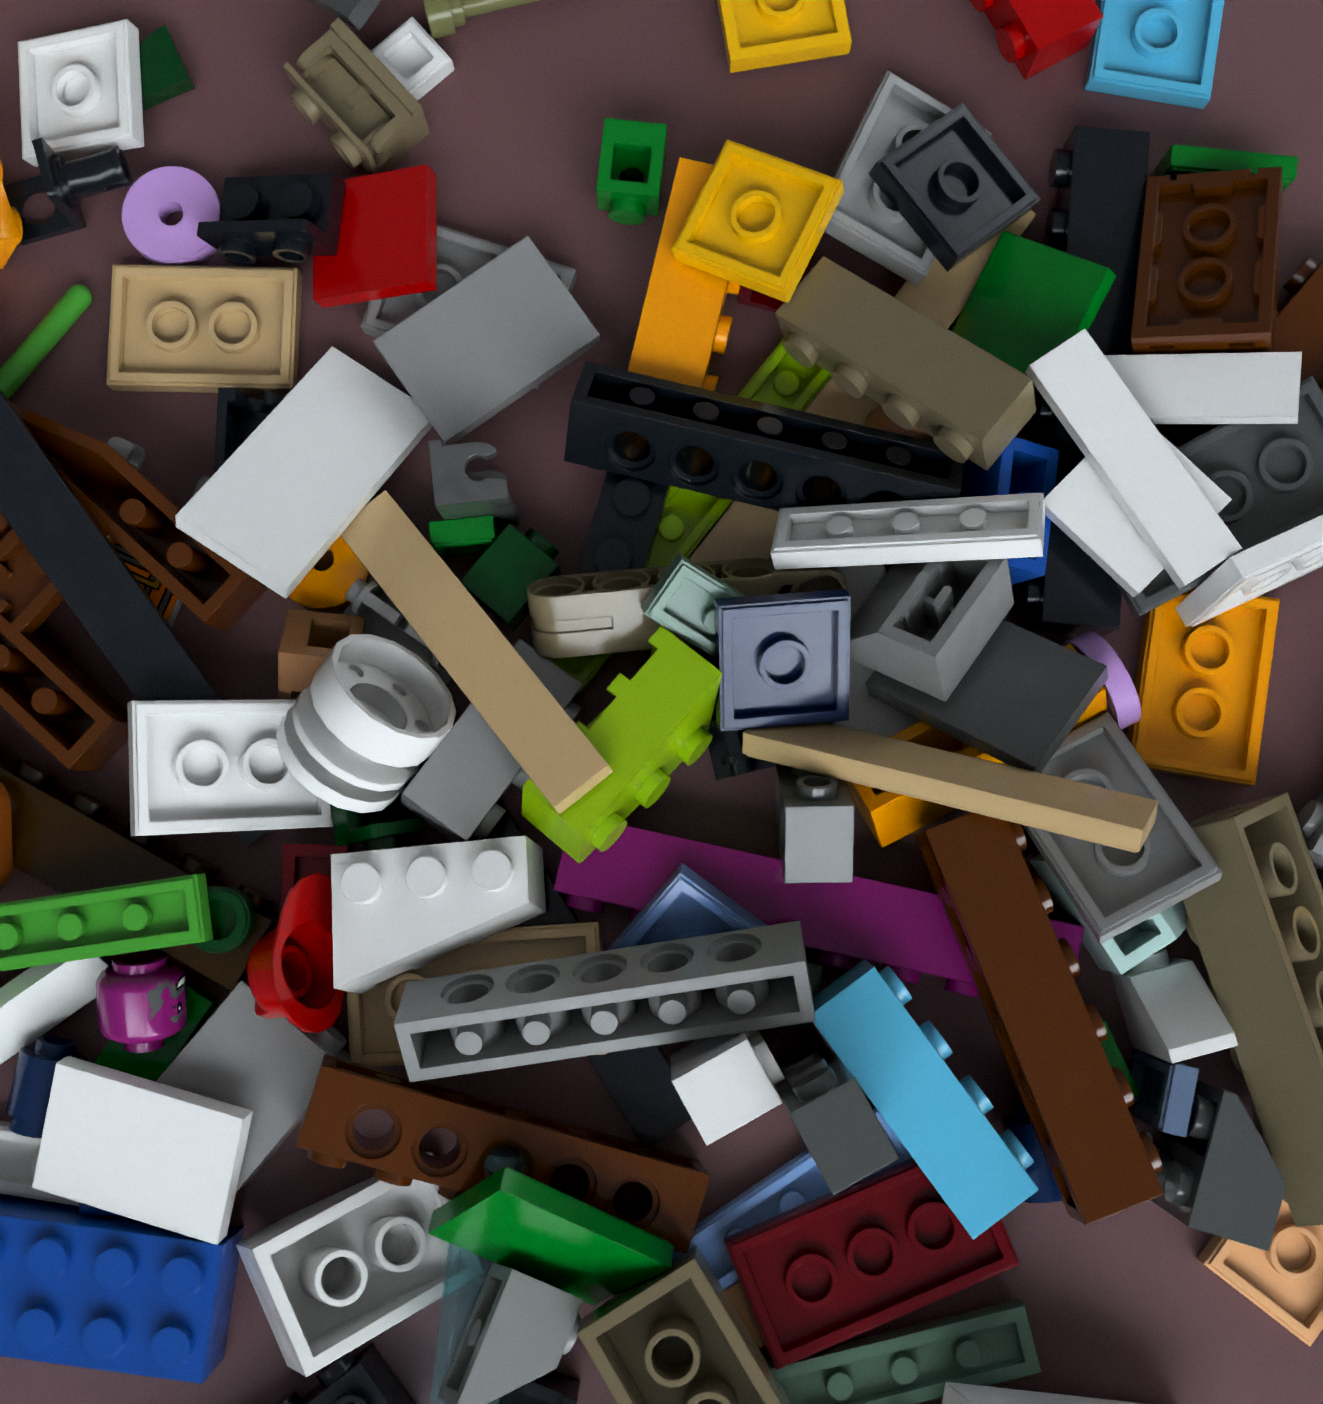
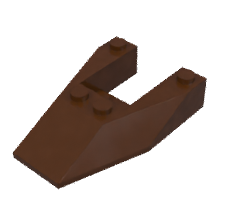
M10 402L114 547L116 543L120 544L204 623L228 632L268 589L267 586L176 527L175 515L182 507L113 447ZM0 512V705L69 770L99 772L128 741V712L38 629L61 604L64 598Z

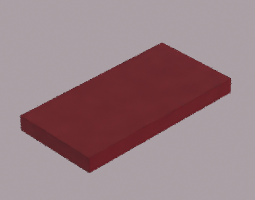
M913 1158L868 1176L835 1195L828 1193L724 1238L725 1246L776 1370L1020 1265L1002 1219L973 1240Z

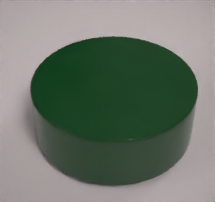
M215 886L207 888L214 940L193 944L205 952L215 954L234 951L242 947L251 938L256 927V910L251 899L244 892L234 887Z

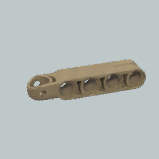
M763 558L695 563L746 596L845 589L849 593L847 581L837 567L775 570L773 561ZM669 565L552 576L530 583L527 587L529 614L532 617L530 627L532 646L535 649V653L543 657L565 658L652 649L648 640L661 624L646 616L641 609V605ZM667 629V630L670 631L672 634H674L677 638H679L681 641H683L686 645H688V646L693 645L692 643L688 642V641L685 640L684 638L680 637L679 635L675 634V633L672 632L671 630Z

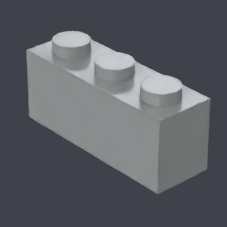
M519 639L514 649L570 718L574 720L582 708L575 704L573 700L583 684L546 657L536 654L534 648ZM470 703L450 732L403 791L400 803L420 818H423L424 821L453 842L469 841L473 835L479 840H483L488 837L507 811L497 804L499 799L511 783L522 790V786L529 779V776L473 704Z

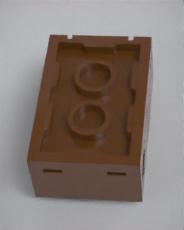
M1282 166L1258 168V174H1251V169L1177 174V180H1171L1170 175L1147 177L1131 332L1134 355L1274 352L1283 225Z

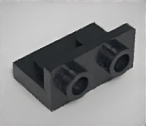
M334 173L227 177L224 181L220 221L198 222L197 236L217 249L220 258L236 264H254L257 257H276L291 263L310 262L311 256L337 255L346 183Z

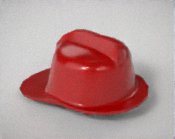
M313 873L300 878L288 891L280 912L277 928L257 941L249 953L247 962V980L252 996L255 999L254 1010L256 1015L266 1019L288 1018L293 1025L303 1032L321 1033L333 1026L341 1013L344 991L333 988L331 876Z

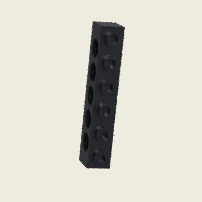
M585 361L571 399L564 461L648 480L656 484L704 493L720 499H729L764 507L778 512L781 508L958 498L961 492L964 463H959L948 457L932 441Z

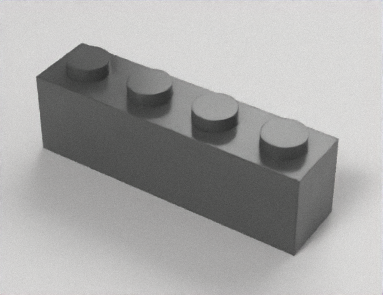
M808 1041L790 1049L777 1058L776 1061L785 1079L776 1083L775 1087L832 1195L841 1192L899 1159L856 1078L825 1043L814 1049L811 1041Z

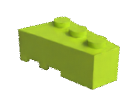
M662 625L649 638L648 643L652 646L651 657L635 676L629 680L619 673L606 688L616 698L587 726L583 725L580 721L576 723L613 772L560 815L530 777L522 786L521 815L579 864L596 848L600 852L608 850L627 826L625 819L640 804L645 808L653 805L668 787L671 780L669 775L682 762L688 766L696 762L712 740L713 736L708 731L722 672Z

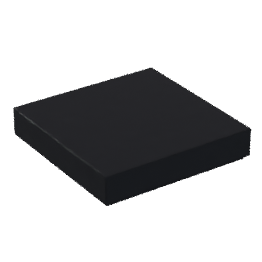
M961 103L877 161L868 173L947 272L1031 211L1041 200L964 103Z

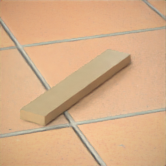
M385 490L365 505L342 532L341 537L560 815L609 776L613 770L390 494Z
M826 722L747 729L743 732L742 754H746L748 757L1134 853L1141 850L1156 820L1158 800Z

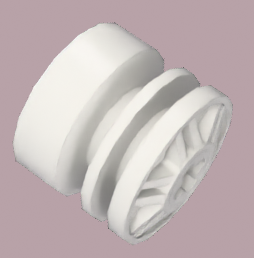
M351 634L335 644L315 672L311 685L302 690L297 697L295 705L289 708L282 718L276 733L279 755L293 777L313 795L331 805L358 813L382 811L395 801L403 791L404 785L417 773L418 765L434 752L453 728L456 709L451 692L438 673L417 654L395 641L376 635Z

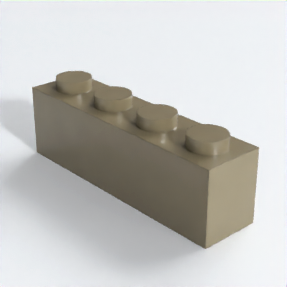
M822 256L796 287L789 303L784 302L775 312L785 339L782 345L794 360L808 368H811L814 364L822 367L831 373L835 383L846 393L855 398H861L864 394L881 404L884 413L894 423L906 430H912L915 426L933 437L935 444L944 454L959 463H965L969 459L988 471L1036 412L1032 378L825 256Z

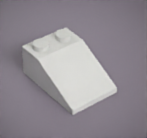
M427 1152V1154L434 1156L433 1152ZM371 1177L300 1209L235 1244L288 1367L308 1377L484 1273L476 1254L428 1234L433 1211L450 1201L437 1193L439 1186L413 1179L411 1186L404 1187Z

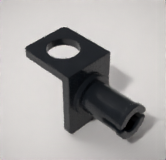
M41 137L32 140L41 175L5 185L4 189L10 206L15 207L21 217L23 234L19 244L27 245L86 228L81 208V199L124 186L126 188L133 185V180L126 158L118 145L112 146L108 150L66 161L62 156H58ZM36 193H46L55 205L53 216L42 224L29 223L23 216L25 201Z

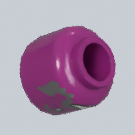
M151 949L118 954L113 957L112 965L102 970L97 978L96 999L99 1030L107 1039L124 1043L126 1051L145 1053L158 1050L165 1045V1038L175 1035L185 1026L188 1015L185 971L176 962L168 960L167 954L163 951Z

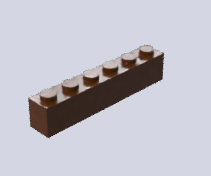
M971 812L914 835L1068 1215L1088 1226L1164 1195L1156 1173L1162 1171L1159 1154L1150 1137L1144 1131L1138 1133L1128 1109V1107L1135 1104L1133 1092L1120 1068L1117 1066L1111 1068L1101 1044V1042L1107 1040L1105 1025L1096 1007L1091 1002L1084 1003L1074 980L1075 977L1080 975V968L1075 953L1065 938L1057 939L1047 915L1053 912V903L1049 891L1039 875L1031 876L1021 851L1027 849V841L1021 825Z

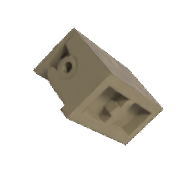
M339 17L330 24V29L309 46L298 58L296 66L302 71L300 75L288 62L283 65L294 88L288 94L289 99L311 125L321 120L333 133L329 138V142L352 169L361 163L370 174L387 172L430 134L422 105Z

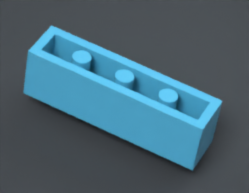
M864 959L813 997L816 1020L813 1023L842 1063L856 1078L861 1089L974 1240L1039 1190L1025 1171L1034 1161L1010 1129L998 1135L984 1115L994 1107L972 1077L967 1074L958 1081L944 1060L953 1054V1051L933 1024L927 1020L918 1027L903 1006L913 998L893 970L886 966L878 972L872 964Z

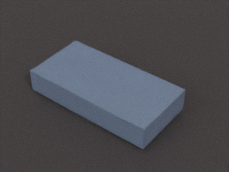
M1133 1050L1129 1071L1140 1094L1134 1096L1135 1104L1128 1107L1130 1114L1161 1132L1186 1137L1199 1068L1181 1061L1170 1063L1140 1050Z

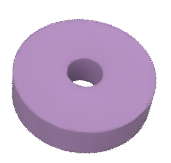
M179 166L156 168L141 176L127 192L122 206L123 228L132 245L150 263L154 265L198 266L217 251V249L197 236L198 222L220 221L222 201L211 184L199 173ZM183 212V217L179 223L166 225V220L171 213Z
M1092 630L1086 631L1065 642L1063 646L1071 643L1079 654L1107 666L1108 679L1103 685L1106 689L1107 712L1110 713L1122 730L1138 722L1141 718V706L1137 691L1127 669L1111 645L1100 634Z

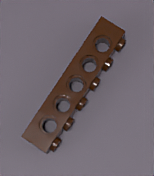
M324 1054L296 1143V1147L308 1150L306 1157L309 1160L323 1166L338 1169L345 1168L348 1161L374 1168L372 1175L375 1178L397 1186H411L413 1179L439 1186L437 1190L439 1195L452 1200L494 1174V1172H491L484 1166L486 1158L492 1150L500 1146H511L521 1153L519 1162L513 1170L549 1186L550 1177L558 1167L565 1164L578 1165L583 1168L579 1183L572 1189L561 1192L667 1240L670 1244L674 1245L675 1251L687 1254L711 1176L698 1159L652 1146L646 1148L638 1142L426 1082H409L408 1077ZM378 1109L386 1112L392 1118L393 1125L390 1131L382 1137L374 1139L364 1137L357 1131L354 1122L363 1112ZM434 1128H447L458 1137L454 1148L442 1156H432L424 1152L420 1147V1141L428 1131ZM633 1181L644 1184V1192L638 1203L628 1208H620L613 1205L614 1195L620 1186Z

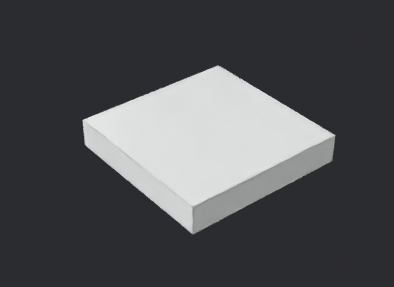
M128 19L18 42L23 160L34 167H39L32 140L41 137L58 156H62L66 161L108 150L116 145L122 151L144 147L139 29Z
M1162 435L1215 511L1219 513L1232 499ZM1086 457L1044 498L1045 515L1133 598L1140 594L1164 569Z

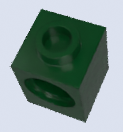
M509 524L463 576L460 582L473 598L514 632L529 615L528 585L545 577L562 575L559 565L554 561L559 551L534 529L530 528L523 535L514 526Z

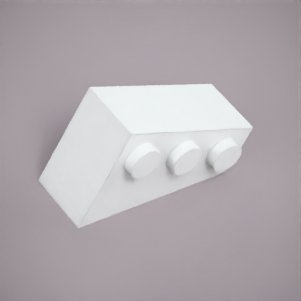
M524 835L331 854L333 988L355 994L364 993L391 977L410 969L416 970L434 962L433 959L467 944L473 945L546 913L543 848Z

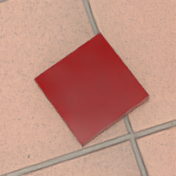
M426 164L342 179L346 184L337 255L313 256V300L322 308L437 290V179L435 172L430 166Z

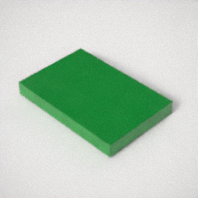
M507 1166L434 1210L428 1234L494 1263L517 1270L581 1298L584 1302L593 1306L670 1269L674 1245L670 1244L669 1241Z

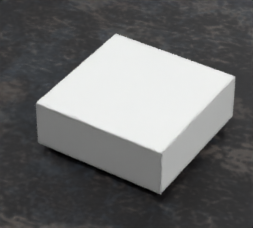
M413 16L371 50L417 101L455 70L452 59Z

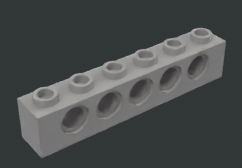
M799 920L407 981L393 1025L409 1082H417L809 1023L816 1020Z

